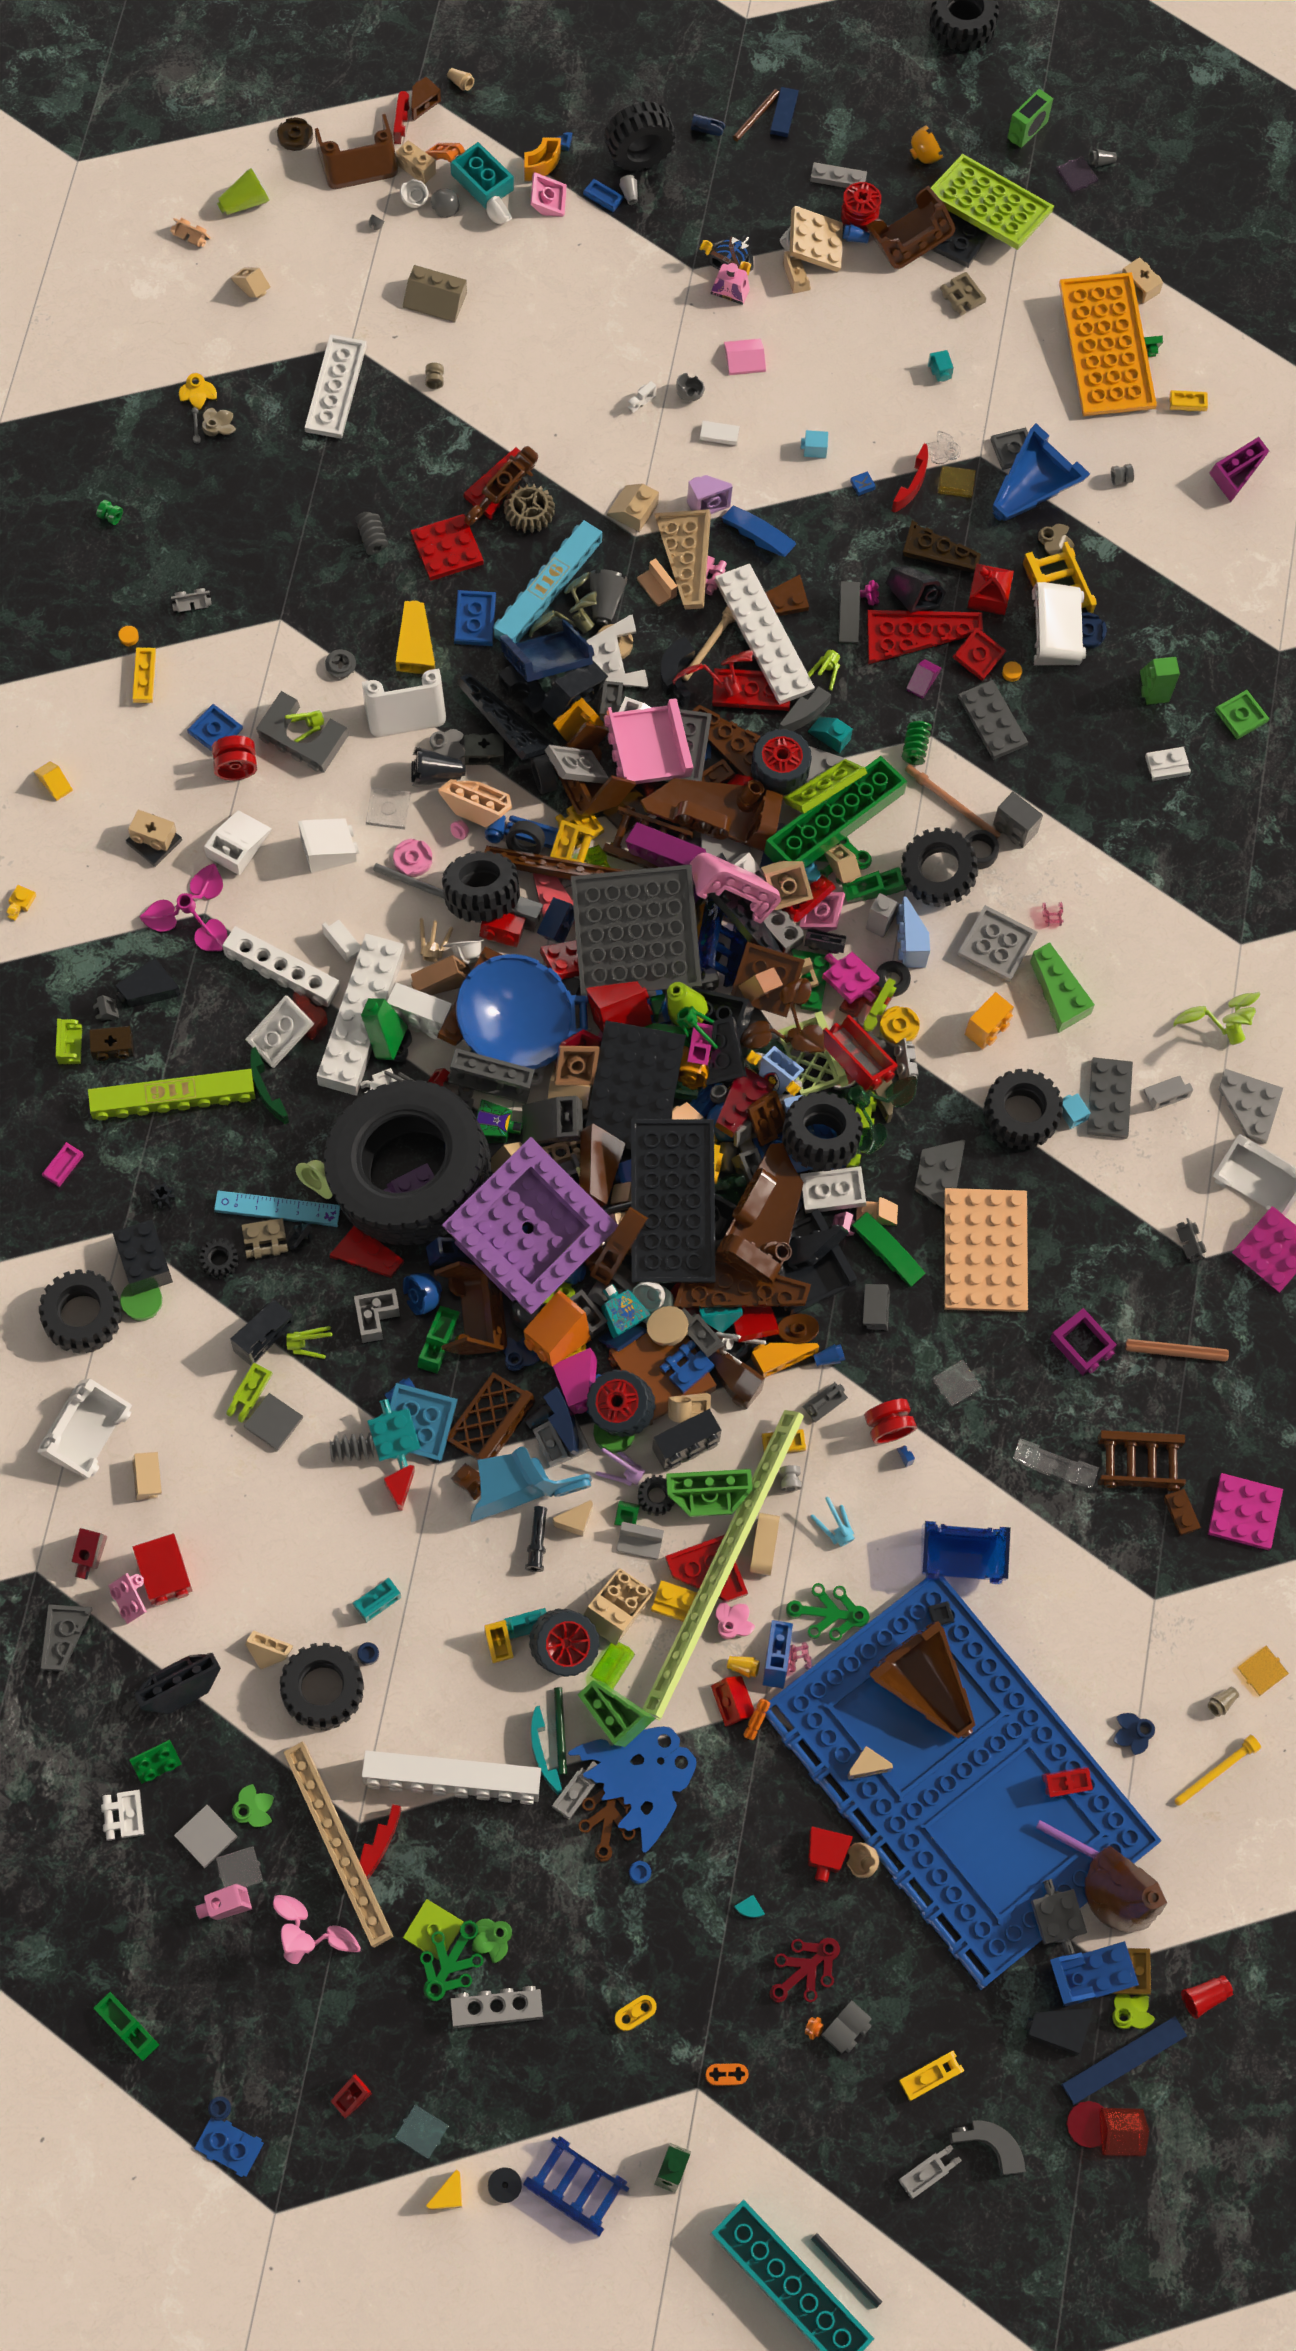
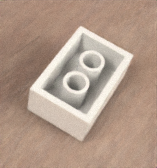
M397 982L387 1001L409 1029L414 1032H424L433 1039H438V1033L452 1009V1003Z

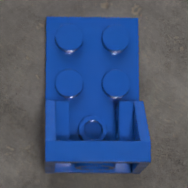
M1125 1941L1087 1953H1077L1050 1960L1063 2003L1066 2007L1139 1986Z

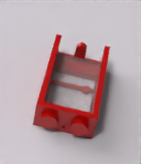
M850 1015L846 1016L841 1026L835 1023L830 1030L827 1028L823 1029L825 1050L864 1089V1093L871 1089L876 1090L882 1082L885 1081L887 1083L895 1076L894 1071L898 1065Z

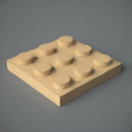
M794 206L791 209L789 255L838 272L841 269L843 223Z

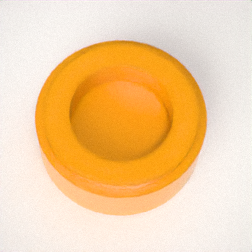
M133 626L121 628L119 631L120 642L125 646L136 644L139 639L137 629Z
M1017 662L1006 663L1002 670L1003 677L1010 682L1019 680L1022 674V667Z

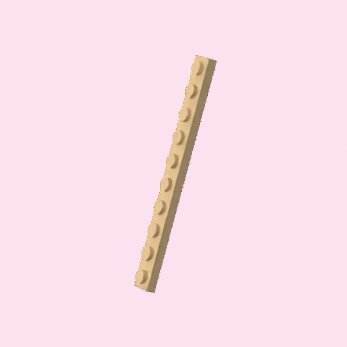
M302 1741L284 1751L285 1757L371 1946L375 1948L394 1936L308 1748Z

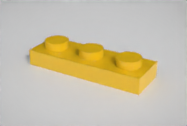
M136 648L133 703H153L156 648Z

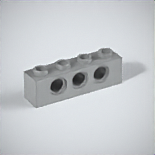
M536 1986L522 1987V1991L513 1992V1988L501 1989L499 1994H491V1991L477 1992L478 1996L470 1997L469 1993L455 1994V1998H451L453 2029L543 2019L541 1990H536ZM518 1998L523 1999L526 2003L525 2007L522 2010H516L512 2005L514 2000ZM500 2001L503 2004V2009L500 2012H493L490 2008L492 2002ZM472 2003H477L481 2007L480 2012L476 2015L468 2012V2007Z

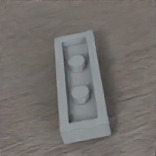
M814 162L810 182L847 188L853 183L865 182L867 171Z

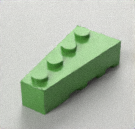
M1049 942L1033 951L1030 963L1038 983L1042 987L1043 996L1047 1000L1058 1033L1091 1015L1095 1004L1052 944Z

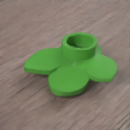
M253 1784L244 1787L239 1793V1802L232 1808L233 1818L239 1823L248 1822L253 1827H263L270 1824L272 1820L266 1812L272 1806L274 1797L266 1793L256 1794ZM243 1808L247 1809L245 1816L239 1814V1811Z
M479 1920L476 1922L479 1935L473 1941L472 1950L476 1953L489 1952L492 1962L497 1963L508 1952L507 1942L512 1936V1928L505 1921ZM499 1928L503 1929L504 1935L502 1937L498 1936L497 1930Z

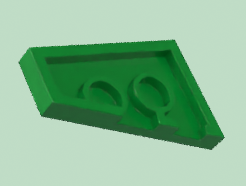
M792 949L791 954L794 957L801 959L810 957L819 983L818 986L811 988L810 998L800 1007L803 1010L820 1012L826 981L822 977L823 973L829 969V962L824 959L826 955ZM810 973L801 976L803 979H808L809 982L813 981Z

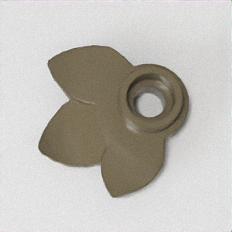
M208 408L203 414L202 429L204 433L208 436H216L218 433L228 435L235 432L236 428L230 424L233 419V413L227 410L217 412L214 408Z
M1055 524L1053 527H1044L1038 533V540L1044 544L1045 551L1051 556L1061 553L1064 542H1068L1070 548L1074 547L1072 540L1066 536L1069 527L1066 525Z

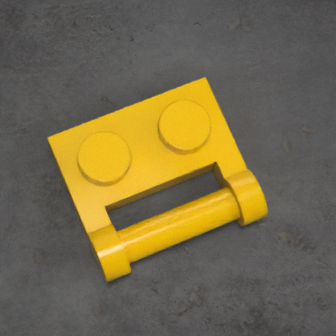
M562 820L550 857L585 863L591 839L595 836L596 831ZM579 833H583L585 836L578 857L573 859L572 855Z

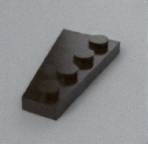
M912 520L902 556L974 573L976 564H979L981 554L960 543L957 545L951 542L950 538L944 535L941 537L933 533V530L927 527L923 528Z

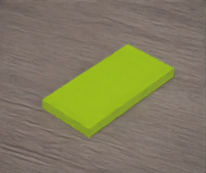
M844 759L783 798L784 803L802 813H806L866 775L867 771L865 767Z

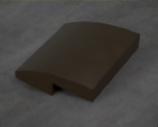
M635 787L617 807L601 811L617 829L623 815L618 813L619 806L623 808L625 805L636 809L635 812L646 816L650 815L640 803L645 797ZM630 818L624 835L632 831L635 824L640 821Z

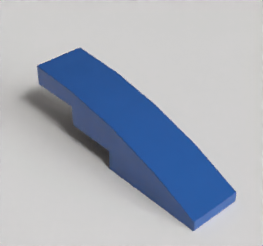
M734 505L722 517L723 523L737 528L740 535L754 540L756 546L785 557L796 545L795 541L777 528Z

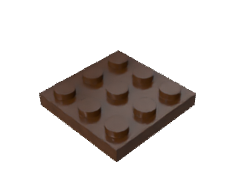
M747 942L730 995L744 998L738 986L754 975L774 967L783 986L751 1002L753 1008L787 1018L791 1004H784L780 999V993L784 986L800 978L805 960Z

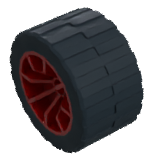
M558 1608L541 1615L536 1623H534L529 1635V1647L532 1657L535 1658L536 1663L542 1666L543 1669L558 1676H576L586 1671L594 1663L593 1661L597 1657L598 1648L600 1647L599 1635L595 1625L586 1616L570 1609Z

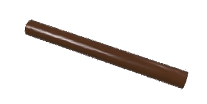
M777 89L771 92L733 135V139L736 142L741 139L778 97L780 92Z

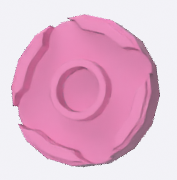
M407 839L395 848L393 862L400 873L410 877H417L429 870L432 865L433 856L430 847L424 841Z

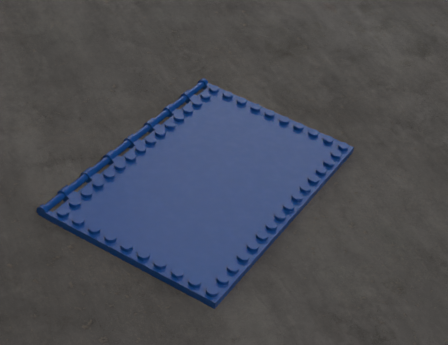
M938 1569L769 1700L771 1705L768 1711L765 1712V1717L782 1737L781 1741L789 1750L791 1749L809 1771V1776L816 1784L819 1783L837 1806L836 1810L844 1819L846 1818L865 1841L864 1843L877 1851L879 1860L893 1876L891 1879L899 1889L902 1888L921 1911L920 1915L927 1924L930 1923L948 1945L950 1953L956 1960H960L978 1983L977 1987L980 1990L1042 1940L1031 1901L1042 1898L1047 1894L1043 1881L1052 1879L1055 1892H1065L1074 1889L1080 1908L1087 1903L1085 1877L1088 1875L1089 1865L1093 1858L1037 1829L1036 1826L1039 1820L1098 1852L1107 1846L1113 1847L1134 1864L1162 1841ZM949 1601L955 1622L942 1627L944 1628L953 1660L956 1662L962 1687L966 1690L975 1721V1726L971 1728L973 1732L964 1739L962 1737L959 1739L927 1720L924 1714L909 1706L901 1698L875 1682L869 1674L870 1670L874 1666L877 1668L880 1665L878 1662L899 1644L919 1630H926V1626L932 1623L927 1609L928 1606ZM776 1706L793 1727V1730L788 1732L771 1711V1708ZM801 1740L805 1742L821 1762L817 1767L799 1746L798 1743ZM866 1746L893 1765L891 1772L848 1780L847 1775ZM1081 1767L1089 1768L1093 1790L1049 1797L1046 1794V1783L1042 1779V1774ZM829 1774L849 1797L848 1799L843 1801L826 1779ZM856 1809L861 1812L876 1831L873 1836L870 1835L853 1812ZM886 1844L904 1866L901 1871L898 1870L882 1850V1845ZM912 1879L916 1881L932 1901L931 1905L927 1906L909 1881ZM940 1914L944 1916L960 1936V1940L956 1942L937 1919ZM969 1949L988 1971L989 1975L986 1978L965 1954Z

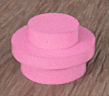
M461 820L455 821L450 826L451 833L455 838L463 840L467 837L469 828L465 822Z

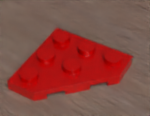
M725 1535L665 1556L672 1578L699 1589ZM736 1561L718 1597L726 1602L748 1595Z

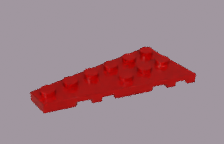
M868 610V664L969 637L976 627L983 631L982 613L916 611L910 613L909 611Z

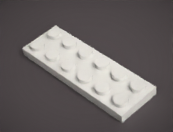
M330 335L307 417L305 432L342 439L367 347L366 341Z

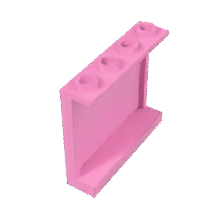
M669 699L667 706L612 713L611 707L608 708L607 715L604 716L605 727L609 728L610 732L608 733V741L610 745H613L612 758L614 762H617V777L635 781L636 784L691 777L693 764L677 699Z

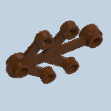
M601 1790L592 1798H585L582 1803L583 1809L586 1812L593 1811L595 1805L602 1801L605 1791ZM624 1797L608 1799L606 1807L588 1820L584 1819L579 1823L580 1832L587 1834L591 1831L592 1827L604 1819L601 1843L597 1845L594 1853L595 1858L600 1862L610 1860L612 1849L609 1846L612 1823L614 1821L618 1826L623 1819L615 1808L616 1799L625 1808L626 1815L631 1808V1804H624ZM587 1801H591L593 1803V1807L586 1808L585 1803ZM588 1823L590 1827L588 1830H583L581 1825ZM619 1828V1829L621 1830V1832H622V1837H623L626 1841H631V1840L634 1839V1837H635V1830H634V1829L631 1830L632 1833H633L632 1837H626L625 1834H624L625 1831H626V1829H625V1828ZM605 1848L607 1849L608 1853L607 1855L602 1856L600 1855L599 1850Z

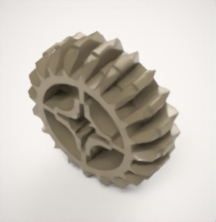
M526 483L524 488L519 485L517 490L512 489L511 494H508L507 500L504 501L506 520L510 521L511 527L516 525L517 531L522 528L524 533L527 530L533 533L534 529L540 532L541 526L546 528L547 524L551 523L552 517L555 514V503L553 502L552 495H549L548 490L543 491L542 486L536 488L535 484L532 487H528ZM537 502H539L544 507V509L540 508V505H538ZM514 508H517L518 511L521 512V515L517 513Z

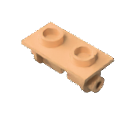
M173 218L176 225H173L170 231L174 236L185 240L189 234L190 236L187 241L198 247L205 246V237L211 238L206 233V229L198 225L195 228L190 225L189 221L180 218V220Z

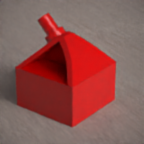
M976 564L967 608L1005 615L1014 571Z

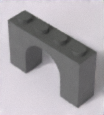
M281 691L256 728L259 739L265 743L271 742L283 753L287 751L299 762L304 761L308 763L311 769L325 772L349 736L347 727L330 718L315 740L308 743H297L287 736V728L292 719H285V715L296 714L300 705L297 699Z

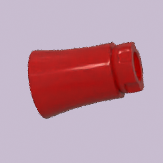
M1224 1975L1181 1991L1182 2000L1188 2012L1195 2019H1198L1205 2012L1233 1995V1988Z

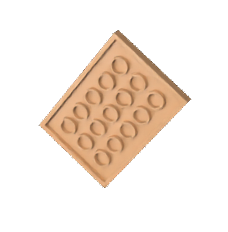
M945 1188L944 1310L1028 1311L1027 1191Z

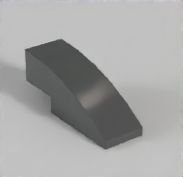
M841 581L839 643L858 644L860 582Z
M818 686L808 700L801 696L780 723L779 730L795 731L814 720L830 704L831 694Z

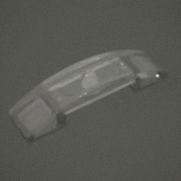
M1021 1438L1019 1439L1013 1457L1016 1461L1056 1479L1080 1486L1093 1487L1098 1467L1080 1460L1078 1462L1040 1449V1445Z

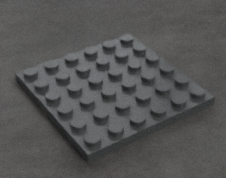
M692 865L571 876L581 996H587L586 988L636 981L642 988L645 987L647 991L666 990L675 982H681L688 987L702 986Z

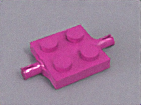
M853 952L840 960H837L831 953L825 956L824 959L832 967L823 973L822 978L848 1003L851 1004L854 1000L863 996L871 1003L876 1001L878 997L870 989L879 982L880 977Z

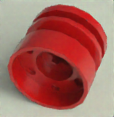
M857 182L847 187L843 195L841 209L843 225L853 224L867 232L866 225L879 219L881 205L879 190L867 182Z

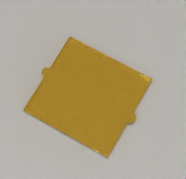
M1267 1645L1237 1667L1247 1680L1246 1683L1250 1684L1259 1696L1289 1674L1279 1662L1280 1658H1276Z

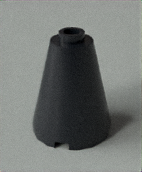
M421 747L414 748L413 755H416V759L411 763V782H414L412 786L418 787L444 783L450 779L458 781L461 780L462 776H465L466 766L462 764V760Z

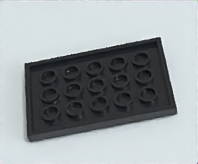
M606 1020L586 1127L592 1123L625 1142L624 1149L631 1150V1119H671L686 1035Z

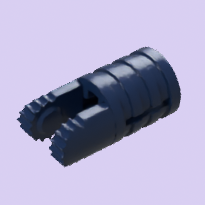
M694 114L691 124L692 131L714 136H721L723 134L724 122Z

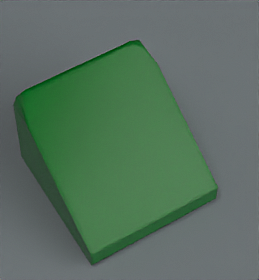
M665 994L651 996L650 1007L653 1012L652 1017L655 1022L659 1020L665 1002Z
M619 1501L614 1525L621 1526L622 1522L636 1524L640 1505Z

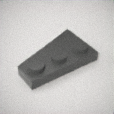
M48 1605L41 1670L64 1672L93 1610L92 1607Z

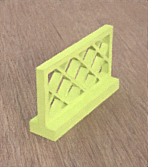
M822 1011L814 1013L815 1018L799 1023L801 1029L808 1025H818L822 1030L824 1028L829 1030ZM794 1024L777 1031L786 1035L790 1029L796 1028V1025ZM780 1038L786 1055L793 1061H796L798 1065L801 1063L808 1066L805 1073L799 1075V1077H802L800 1081L802 1085L806 1079L814 1082L812 1087L804 1090L802 1087L800 1090L802 1096H807L809 1093H816L839 1084L841 1088L849 1085L845 1070L827 1050L824 1053H811L815 1056L809 1062L803 1060L806 1052H801L799 1057L791 1055L792 1045L790 1042L786 1043ZM818 1057L827 1059L823 1067L815 1064ZM812 1068L821 1071L817 1078L809 1076ZM824 1073L833 1075L834 1078L827 1082L821 1080Z

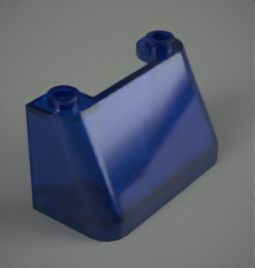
M925 1521L922 1524L921 1574L926 1575V1579L933 1580L938 1579V1576L990 1580V1584H1002L1003 1581L1008 1579L1011 1527H999V1529H993L992 1532L990 1527L983 1529L945 1526V1524H941L938 1527L936 1522Z

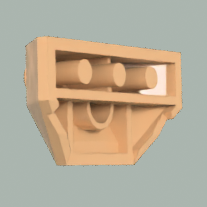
M450 779L438 789L439 794L456 815L483 827H488L512 809L509 794L481 782Z

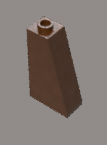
M592 1123L581 1131L579 1186L602 1207L607 1204L626 1143Z

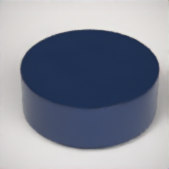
M371 1642L363 1643L357 1651L358 1659L364 1665L374 1664L379 1658L378 1647Z

